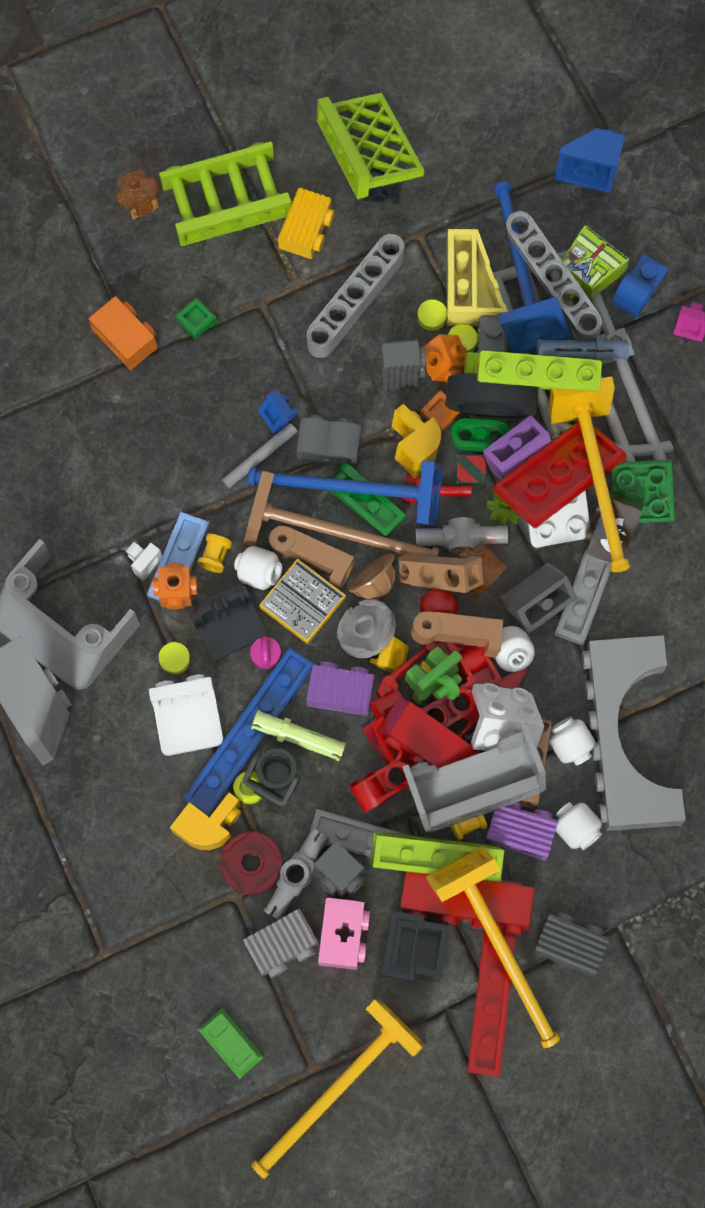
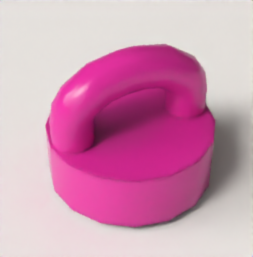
M266 636L257 639L252 644L250 650L252 662L261 669H270L276 666L281 659V649L276 640Z

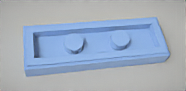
M180 512L158 568L165 567L168 563H182L184 567H189L191 572L209 528V521ZM158 568L154 577H158ZM151 583L147 595L148 597L159 601L158 596H153V588ZM168 583V585H169V586H172V587H175V586H177V585L179 584V583Z

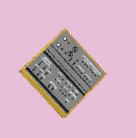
M297 559L261 602L259 607L308 645L345 600L346 595Z

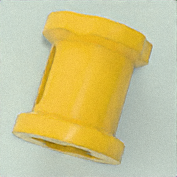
M207 534V545L203 556L198 558L197 564L206 570L222 573L224 569L222 563L227 549H231L232 542L216 534Z
M480 815L450 827L457 840L460 841L463 840L464 835L478 828L486 829L487 823L484 815Z

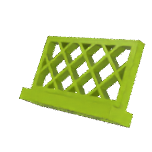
M382 93L332 103L329 97L318 99L317 123L357 199L368 197L369 189L424 176V169ZM376 104L380 107L378 113L365 109L367 106ZM348 111L354 113V115L349 119L339 115V113ZM362 116L373 121L369 126L357 120ZM378 123L390 126L391 129L389 132L376 128ZM351 129L363 132L364 135L362 138L350 135L349 132ZM370 135L383 139L380 145L367 140ZM389 142L400 145L402 148L398 152L386 146ZM364 148L375 152V154L370 158L360 154V151ZM380 155H384L394 160L390 165L378 159ZM401 161L411 165L413 168L404 170L397 167V165ZM372 168H376L386 173L372 177L370 171Z

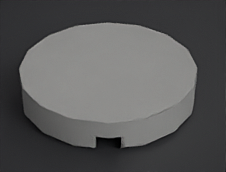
M365 599L358 602L360 605L354 609L350 607L339 621L337 638L340 641L341 647L353 657L369 658L380 653L388 646L394 636L396 629L395 615L384 602L377 599Z

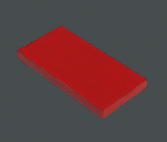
M578 421L493 486L494 493L534 529L594 484L580 422ZM593 425L604 474L606 475L626 460V453Z

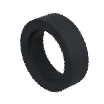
M477 373L455 374L448 377L445 406L450 410L475 416L527 418L530 415H536L539 387L478 382Z

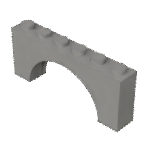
M664 635L589 641L586 651H582L583 669H588L589 681H585V693L587 700L592 699L593 711L588 712L590 730H595L596 736L592 757L593 761L598 760L599 773H595L596 791H602L603 804H598L599 819L601 823H605L606 831L680 826L686 821L682 789L662 787L643 777L627 759L618 733V714L624 695L641 679L653 674L663 673L667 667Z

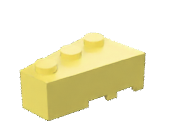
M448 229L447 326H455L457 324L478 326L479 318L482 316L499 317V314L508 312L499 292L497 280L492 273L490 261L478 229Z

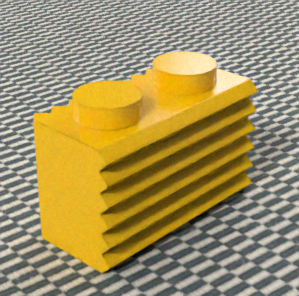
M301 187L298 188L278 237L279 249L309 259L313 258L315 251L320 252L325 239V235L322 234L325 226H331L335 215V210L332 209L331 198L308 191L307 189L304 190Z

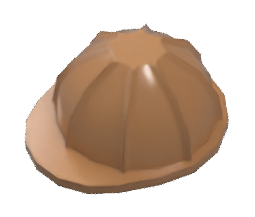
M387 553L369 564L350 582L348 586L349 591L369 600L380 599L389 593L395 581V570L392 566L395 558L394 554Z

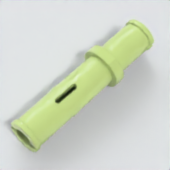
M257 710L251 729L277 737L276 741L283 742L285 740L336 759V761L340 760L345 748V742L290 723L291 719L286 717L282 720Z

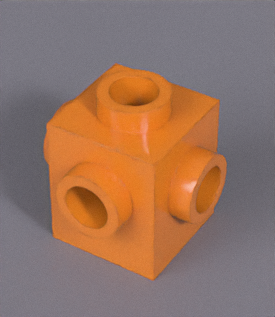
M439 334L422 347L425 349L426 371L432 381H445L447 383L449 376L464 373L467 350L462 345L458 335Z
M168 563L165 567L158 568V577H153V596H158L161 607H166L167 609H182L184 606H192V595H197V577L191 576L190 568L184 567L182 563ZM168 583H179L175 587L168 585Z

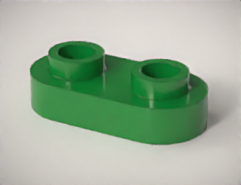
M464 418L458 420L452 426L451 441L460 450L483 452L494 443L490 439L491 436L497 435L501 438L510 431V428L507 424L498 420ZM463 433H468L471 436V438L469 440H463L460 437V435Z

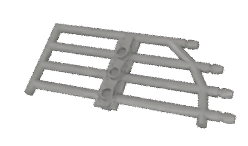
M568 250L557 253L561 260H563ZM515 266L493 272L494 278L499 285L502 300L506 304L508 311H512L513 307L503 282L518 278ZM528 267L529 276L535 300L537 303L540 302L541 299L536 289L533 278L531 276V273L533 272ZM552 270L549 272L552 282H557L562 278L559 275V271ZM601 293L597 294L590 300L602 318L601 327L604 334L598 337H601L602 341L627 340L629 342L628 357L633 356L632 343L625 328L615 330ZM563 298V303L565 305L574 306L572 300L568 301ZM571 328L575 340H582L575 334V332ZM556 348L555 350H578V349H573V348ZM587 349V350H610V349ZM602 359V365L615 361L648 443L629 445L612 402L610 414L605 417L615 444L626 453V460L623 462L635 461V456L652 455L654 460L667 459L665 453L673 452V445L670 440L660 442L628 360ZM539 389L537 405L546 429L553 441L573 425L568 422L550 425L548 417L549 401L545 390Z

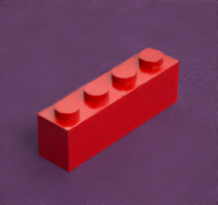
M397 699L378 729L380 733L386 736L384 740L386 744L397 751H401L402 748L411 754L408 759L416 765L428 762L429 766L435 765L437 768L481 753L477 749H473L469 743L416 705L402 699Z
M406 871L400 907L403 912L424 916V921H426L427 916L438 917L440 923L448 925H458V921L471 922L472 928L485 930L465 891L442 902L426 878L430 874ZM483 880L476 883L497 926L503 927V932L522 935V930L530 931L535 898L534 888Z

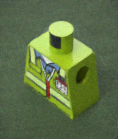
M585 225L562 261L587 297L592 299L627 271L629 259ZM569 294L564 299L571 301L575 295Z

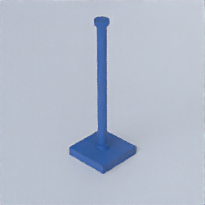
M499 182L494 186V193L499 197L507 231L506 222L508 217L514 213L510 197L512 189L510 183ZM515 224L512 230L519 234L518 226ZM509 239L524 307L499 314V319L513 353L525 354L535 351L538 339L571 340L570 328L558 297L536 303L527 264Z
M422 461L421 480L418 486L273 473L272 485L413 498L418 502L416 523L437 526L443 465L436 462ZM250 468L248 475L249 486H256L259 483L262 472L258 471V468Z

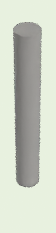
M291 423L285 426L222 479L224 485L228 489L234 486L249 473L250 468H255L297 433L296 428Z

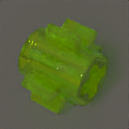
M493 492L495 501H487L486 508L493 510L490 514V521L497 519L501 522V525L512 521L516 525L518 523L516 512L512 508L510 511L507 508L501 510V504L505 507L509 505Z

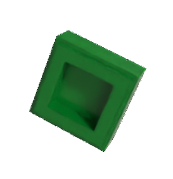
M197 297L175 315L176 321L195 340L217 322V317Z

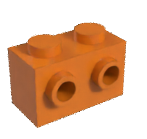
M115 296L88 319L92 331L131 371L157 349L155 340L157 334L147 322L142 324L136 318L137 313L128 302L122 303Z

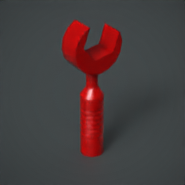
M412 475L406 476V480L415 483L416 486L420 483V477L415 479ZM441 484L440 496L471 497L472 485ZM400 497L405 503H418L416 499Z

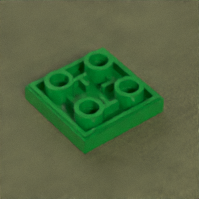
M673 459L626 461L611 470L612 492L645 504L638 523L676 520Z

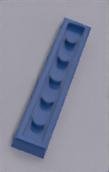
M290 647L183 797L185 803L188 804L190 802L208 817L212 815L233 785L235 779L240 775L267 736V733L251 729L257 710L279 718L311 673L312 666L315 665L313 662Z

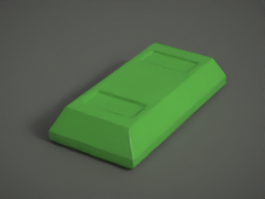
M223 1008L198 1028V1031L239 1079L264 1058Z

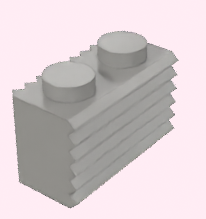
M300 908L243 940L261 975L269 974L271 978L288 969L286 963L297 958L301 962L316 953L314 947L319 945Z

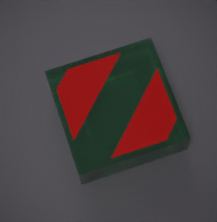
M456 455V485L487 487V460L485 455Z

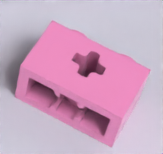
M326 898L318 960L320 966L357 970L358 962L364 963L366 943H360L361 931L368 930L370 911H364V902ZM343 926L349 927V933L354 934L353 937L347 938V943L341 942L340 936L336 935V932L342 931Z

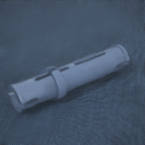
M595 337L594 340L538 339L536 354L567 358H592L593 360L600 361L602 359L627 360L629 356V342L627 340L602 341L601 337ZM556 348H573V349H578V350H555V349H556ZM587 349H610V350H587Z

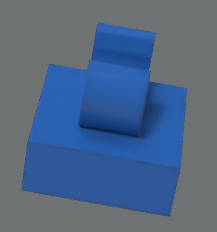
M278 390L269 393L258 409L259 414L274 434L281 431L299 411L298 408L291 409L287 403L290 397L288 395L282 396Z

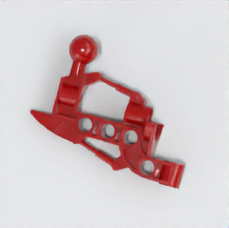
M430 589L420 600V612L457 614L458 602L456 597L448 590ZM433 641L429 644H423L422 649L410 660L405 661L390 675L384 677L375 692L378 697L370 701V706L376 719L363 727L362 731L385 763V766L375 772L368 773L348 785L363 812L365 813L388 800L390 796L406 788L409 784L402 766L409 765L411 768L416 765L408 759L411 755L403 748L401 751H397L384 742L386 736L378 731L397 699L404 700L401 693L397 690L399 686L396 681L408 672L414 663L436 647H439L449 655L456 650L462 656V659L457 663L459 669L457 674L462 679V685L458 688L460 690L459 696L465 700V709L463 711L457 710L453 705V700L445 696L421 708L425 713L429 710L435 711L439 716V723L445 727L458 720L467 722L468 724L457 735L460 738L466 735L471 727L477 725L480 716L472 694L473 685L491 683L498 687L514 689L520 684L527 668L512 672L501 678L491 659L484 656V647ZM391 768L398 769L402 774V781L399 785H395L389 780L388 773Z

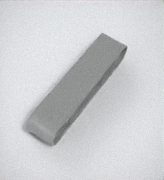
M523 211L512 213L506 222L510 241L549 297H558L566 321L575 334L582 340H594L601 332L602 318L532 217ZM517 223H525L528 226V230L522 234L515 233L512 228ZM533 247H542L545 250V254L542 257L534 258L529 254ZM556 270L562 274V278L557 282H550L546 279V275L550 271ZM573 294L579 298V303L575 306H567L563 303V298ZM584 319H592L597 325L593 330L585 331L580 327V322Z
M387 234L380 238L307 330V348L312 356L323 358L331 354L400 268L404 258V242L398 235ZM388 249H393L397 251V253L394 255H388L385 253V251ZM370 271H377L380 273V275L376 277H370L367 275V273ZM351 293H360L362 297L352 299L349 295ZM336 314H340L345 317L341 321H334L331 319V317ZM323 336L327 341L320 344L314 342L313 339Z

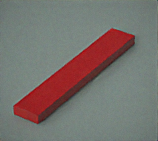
M501 880L500 882H497L522 886V882H514L507 880ZM498 926L514 956L516 934L503 932V927ZM485 930L483 933L467 1073L500 1077L511 979Z

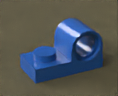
M643 254L632 272H628L620 283L612 304L631 316L638 318L666 276L669 268Z

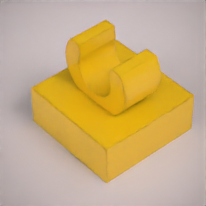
M393 637L388 646L380 652L379 658H370V663L391 674L406 661L409 646Z

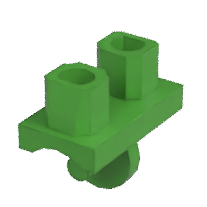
M436 647L426 657L425 663L432 668L429 673L418 664L408 670L405 681L414 690L412 699L419 705L432 694L438 700L443 696L454 700L460 694L458 684L462 679L457 674L459 670L457 663L462 659V656L456 650L449 655L439 647Z

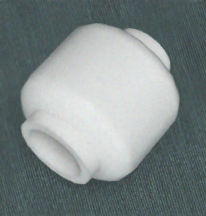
M257 546L248 547L243 553H240L234 564L241 583L261 590L275 585L282 573V564L279 562L277 554Z
M518 626L502 628L501 651L495 660L500 668L508 672L521 671L533 661L535 655L534 645L526 631Z
M568 717L551 728L552 734L549 737V743L562 763L574 762L577 766L592 757L590 751L594 747L595 739L582 720H573L572 717Z
M569 802L556 813V816L559 818L556 832L572 849L581 847L582 850H585L602 835L599 831L602 826L601 820L585 803H578L573 806Z

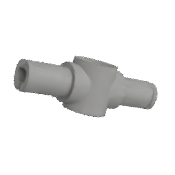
M467 517L453 518L448 521V524L443 525V528H416L417 546H444V549H449V552L453 554H471L476 551V548H481V545L508 544V525L480 526V523H475L474 519Z
M314 828L311 829L299 852L295 851L292 858L282 866L281 876L276 883L278 888L266 908H264V912L269 915L273 914L272 917L278 920L283 917L294 896L298 897L302 889L311 882L314 870L313 864L327 840H329V837L322 833L320 834ZM300 865L304 869V878L298 883H292L288 873L292 867Z

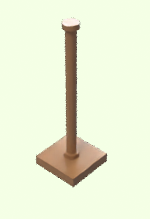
M262 471L243 545L255 546L262 520L268 522L269 519L404 555L421 553L425 556H438L439 548L437 547L429 549L272 507L273 504L267 502L274 474Z

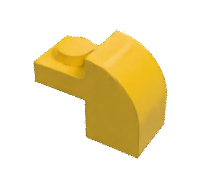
M402 404L394 411L391 425L404 438L398 443L395 460L416 479L421 475L422 461L435 462L441 441V429L433 417L423 423L421 417L415 411H411Z
M228 793L210 817L189 802L170 826L172 833L196 849L212 850L219 848L231 839L230 833L224 829V826L227 824L230 827L241 813L238 809L241 806L240 801L231 793Z

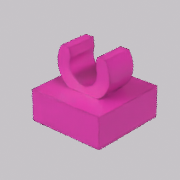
M692 302L690 308L682 306L673 334L702 342L705 334V312L702 311L703 305Z

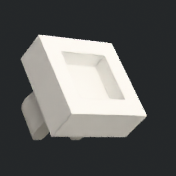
M133 542L126 550L128 557L134 561L131 565L134 574L142 581L149 576L162 559L160 549L152 543L143 550L138 544Z

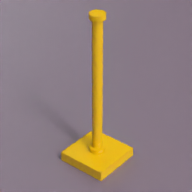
M601 378L599 391L551 388L548 408L550 425L579 420L612 558L610 563L611 571H625L630 568L629 561L624 558L591 419L610 414L615 389L613 378Z
M482 846L426 878L442 902L465 891L542 1037L540 1043L543 1048L551 1047L560 1041V1037L557 1032L552 1031L476 886V883L500 871L495 859Z
M375 999L366 1010L383 1026L380 1029L382 1033L259 1161L255 1160L251 1164L252 1168L263 1179L270 1174L268 1170L391 1042L395 1044L398 1041L413 1057L426 1046L380 999Z

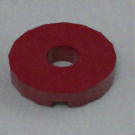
M247 831L232 837L223 847L220 857V871L225 882L236 892L245 895H257L271 889L279 880L283 866L282 853L277 843L268 835L260 832ZM253 854L259 857L260 866L257 870L250 872L242 867V862L246 856Z

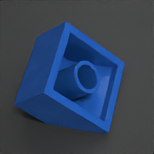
M596 128L562 146L554 180L611 193L625 135L619 134L612 129L602 130Z

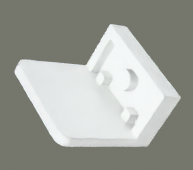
M586 492L581 493L536 529L528 524L531 544L534 547H543L585 539L590 527Z
M193 675L187 677L186 682L174 684V681H162L155 684L156 688L149 689L150 700L155 712L161 751L164 755L171 756L221 745L223 735L211 677L205 678L204 675Z
M491 683L483 685L474 684L472 694L480 716L471 740L473 749L488 751L498 747L497 744L502 740L501 736L516 729H519L521 732L520 724L525 722L528 724L537 748L544 724L533 695L522 688L508 689Z

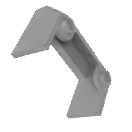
M39 539L10 572L0 593V633L11 641L21 635L37 662L45 668L49 667L51 672L69 687L76 690L85 689L92 684L137 630L140 623L135 612L130 609L111 632L101 625L89 624L84 626L74 637L28 600L34 595L38 586L35 575L51 558L45 543Z
M20 635L0 648V703L25 744L44 766L55 757L70 715L67 708L72 704L62 689L56 692L54 686L59 683L49 667L45 670L41 668Z
M527 722L520 724L521 732L519 729L503 734L501 736L502 740L497 744L498 747L449 765L437 768L435 765L429 766L428 762H423L411 768L409 765L402 766L425 832H434L531 798L546 790L545 769Z

